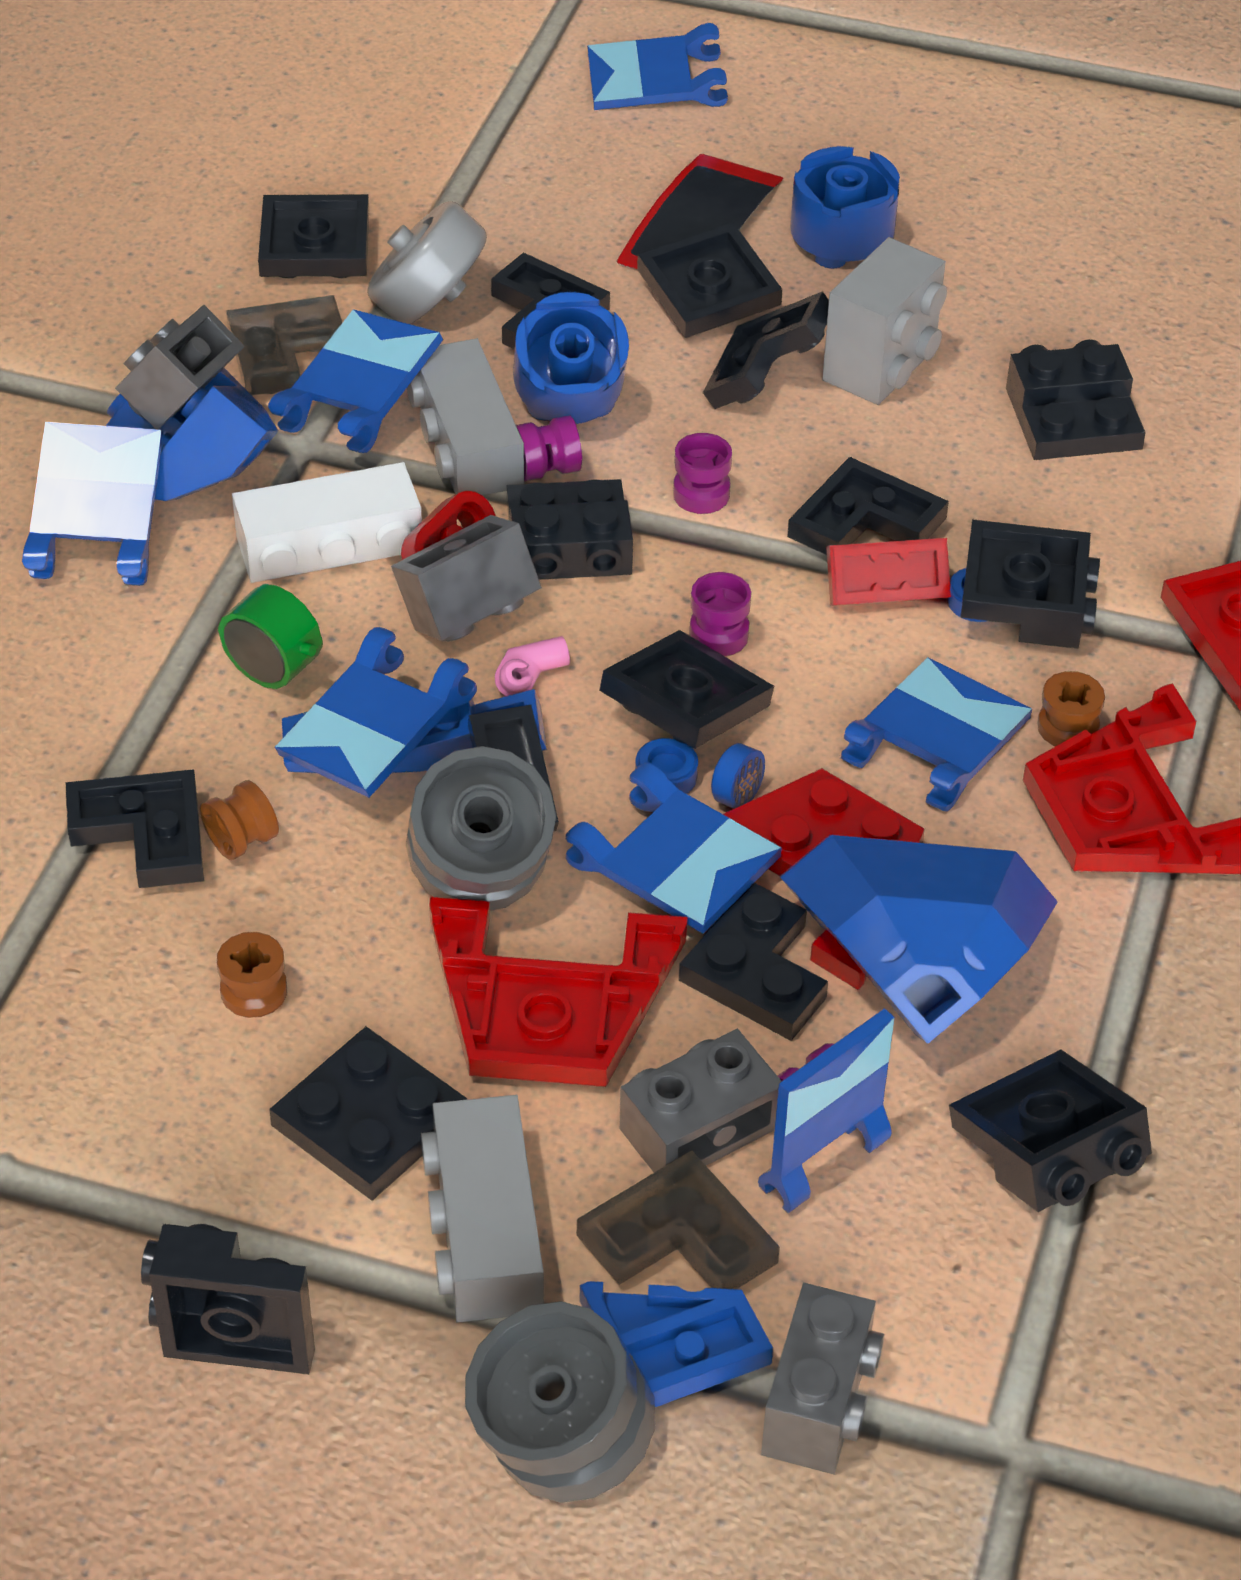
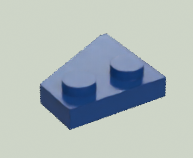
M589 1281L580 1285L579 1301L582 1307L590 1308L614 1327L628 1353L632 1355L643 1372L655 1397V1407L772 1364L773 1346L742 1290L705 1288L702 1291L690 1292L678 1286L648 1285V1295L603 1292V1282Z

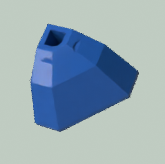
M225 368L204 388L199 389L186 405L158 429L163 432L155 500H177L238 476L260 455L277 434L278 429L265 408ZM121 394L115 398L107 410V414L111 419L106 426L155 429L145 418L140 417L132 410L128 401Z
M829 835L780 876L781 880L816 922L833 935L913 1033L927 1044L980 1001L1032 946L1058 903L1016 851Z

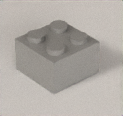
M888 237L844 278L829 294L822 380L876 405H879L895 388L901 389L908 381L911 372L923 360H930L939 348L942 338V332L938 329L939 314L947 295V287L943 285L946 261Z

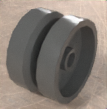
M484 746L454 751L431 765L415 788L406 839L411 870L426 892L438 898L489 901L490 911L506 908L528 894L544 871L553 837L556 811L549 786L534 766L512 752ZM473 829H483L487 833L475 832Z
M559 1301L531 1305L500 1321L478 1345L465 1376V1407L478 1436L496 1455L507 1473L529 1493L563 1503L593 1499L621 1484L644 1459L655 1430V1397L643 1372L632 1355L628 1353L614 1327L590 1308Z

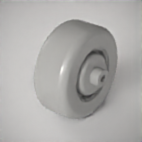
M453 201L445 202L436 207L411 230L405 225L400 226L387 241L394 249L381 263L369 282L367 289L369 298L393 320L412 324L423 317L444 297L449 302H452L465 289L466 284L461 279L474 264L486 244L487 234L485 229L458 203Z

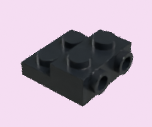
M1088 339L1079 342L1073 348L1048 350L1042 345L1035 344L1024 348L1020 353L1010 355L1006 390L1033 460L1143 450L1146 432L1130 397L1133 377L1118 344L1101 345L1096 340Z
M621 479L506 485L508 520L519 523L539 580L632 575L633 536L628 502L624 500Z
M972 519L960 618L1020 624L1018 642L1079 649L1081 633L1093 634L1097 607L1096 598L1086 597V593H1096L1100 558L1089 557L1091 533Z
M1062 1049L949 1104L952 1128L993 1158L996 1181L1037 1212L1058 1203L1063 1206H1071L1078 1203L1086 1195L1090 1185L1116 1173L1120 1176H1130L1137 1172L1144 1164L1146 1157L1152 1154L1147 1107Z
M163 1224L159 1240L149 1239L147 1241L142 1258L141 1281L143 1285H149L152 1288L148 1319L150 1326L159 1328L163 1357L309 1375L315 1352L306 1266L290 1265L276 1258L241 1259L238 1233L222 1231L215 1226L207 1224H194L189 1227Z

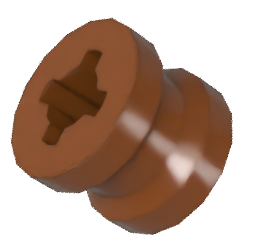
M1064 671L1050 677L1043 687V706L1037 721L1038 732L1043 739L1051 745L1057 746L1084 730L1091 734L1098 731L1100 728L1099 715L1105 702L1104 688L1090 675L1077 671Z
M245 780L234 786L231 796L225 799L214 797L201 804L200 815L204 828L217 850L229 860H234L245 854L247 845L255 840L267 842L279 833L278 820L270 801L264 792L250 780Z
M243 932L229 938L221 945L217 953V970L221 978V999L225 1007L236 1015L247 1018L265 1016L278 1009L287 996V980L283 972L285 969L284 951L279 942L270 935L260 932Z

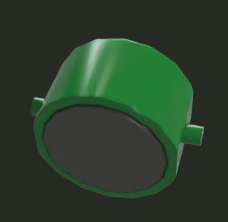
M263 584L256 587L222 617L218 626L220 640L229 659L246 677L266 688L278 689L286 686L319 655L323 647L320 629L314 616L297 597L277 585Z

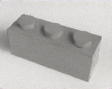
M478 338L439 345L407 387V394L412 408L419 406L421 408L420 422L426 443L435 442V462L440 478L450 479L455 494L462 491H474L481 495L506 491V485L524 484V443Z
M518 1095L433 1103L434 1132L421 1133L425 1176L438 1174L440 1190L428 1191L432 1235L446 1233L448 1249L435 1251L439 1295L453 1294L456 1323L509 1317L528 1306L544 1304V1272Z

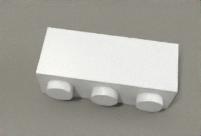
M404 462L232 493L236 537L251 583L401 555L402 544L405 538L422 522L421 506Z

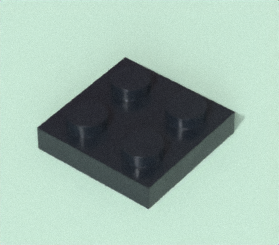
M369 194L263 195L258 253L259 276L287 279L297 276H332L335 278L367 276Z
M733 222L638 254L637 270L685 338L782 305L783 289Z
M678 630L604 669L599 691L622 704L629 712L642 716L668 732L675 740L696 749L769 707L775 686L683 631Z
M365 1026L274 1104L269 1111L272 1127L373 1201L423 1156L421 1133L434 1132L433 1103L467 1100V1098Z

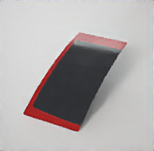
M699 154L678 174L656 200L617 259V264L637 270L639 253L731 222L740 230L763 199L783 180V177L709 155Z

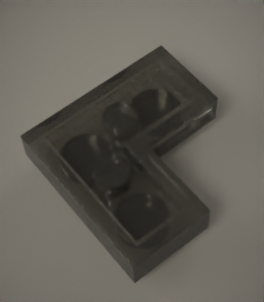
M334 295L226 310L228 329L245 346L235 356L243 387L251 395L274 394L289 389L300 377L295 353L321 351L342 324Z
M692 1150L577 1219L576 1236L619 1285L675 1250H678L711 1288L738 1289L779 1262L780 1246Z

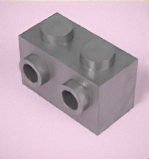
M203 305L181 325L174 319H171L151 340H146L123 363L131 372L115 389L128 401L130 407L137 415L145 418L158 430L186 405L199 389L204 388L245 346Z
M493 515L391 566L414 629L441 641L460 639L474 630V623L490 615H502L516 610L524 603V597L542 588L519 523Z
M737 1028L715 1040L707 1039L693 1046L687 1054L657 1069H645L636 1074L627 1084L621 1086L619 1129L664 1187L774 1131L778 1087L782 1081Z
M803 1282L765 1409L762 1456L835 1475L844 1439L857 1442L867 1404V1396L857 1394L862 1375L871 1378L875 1377L882 1352L885 1334L872 1331L875 1300Z

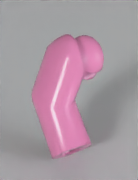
M560 636L509 648L495 673V684L498 690L504 696L529 691L541 672L569 665V650L564 637Z

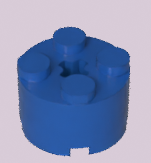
M828 147L807 155L801 161L800 170L798 172L795 171L790 224L791 234L801 248L815 255V261L820 266L834 269L842 267L849 261L864 260L888 237L894 239L900 176L896 167L880 154L870 151V159L853 156L854 147Z
M577 292L553 294L538 302L536 308L520 322L515 340L513 379L516 390L532 417L538 420L551 421L553 418L571 415L575 424H580L606 416L612 411L624 383L629 338L621 318L615 312L613 315L599 305L600 300L588 294Z

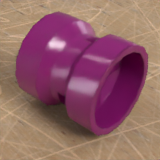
M571 415L553 418L548 425L540 427L532 422L516 425L524 443V481L543 478L547 471L557 470L561 474L581 471L582 449L580 437Z
M694 433L685 436L678 441L675 447L674 464L677 473L673 482L674 500L679 507L696 514H709L719 511L727 505L730 499V478L728 474L732 467V448L725 439L718 435Z
M726 572L708 573L698 578L693 584L690 606L693 614L690 619L689 636L723 656H731L740 652L747 645L750 622L747 615L750 612L752 594L749 584L743 578Z

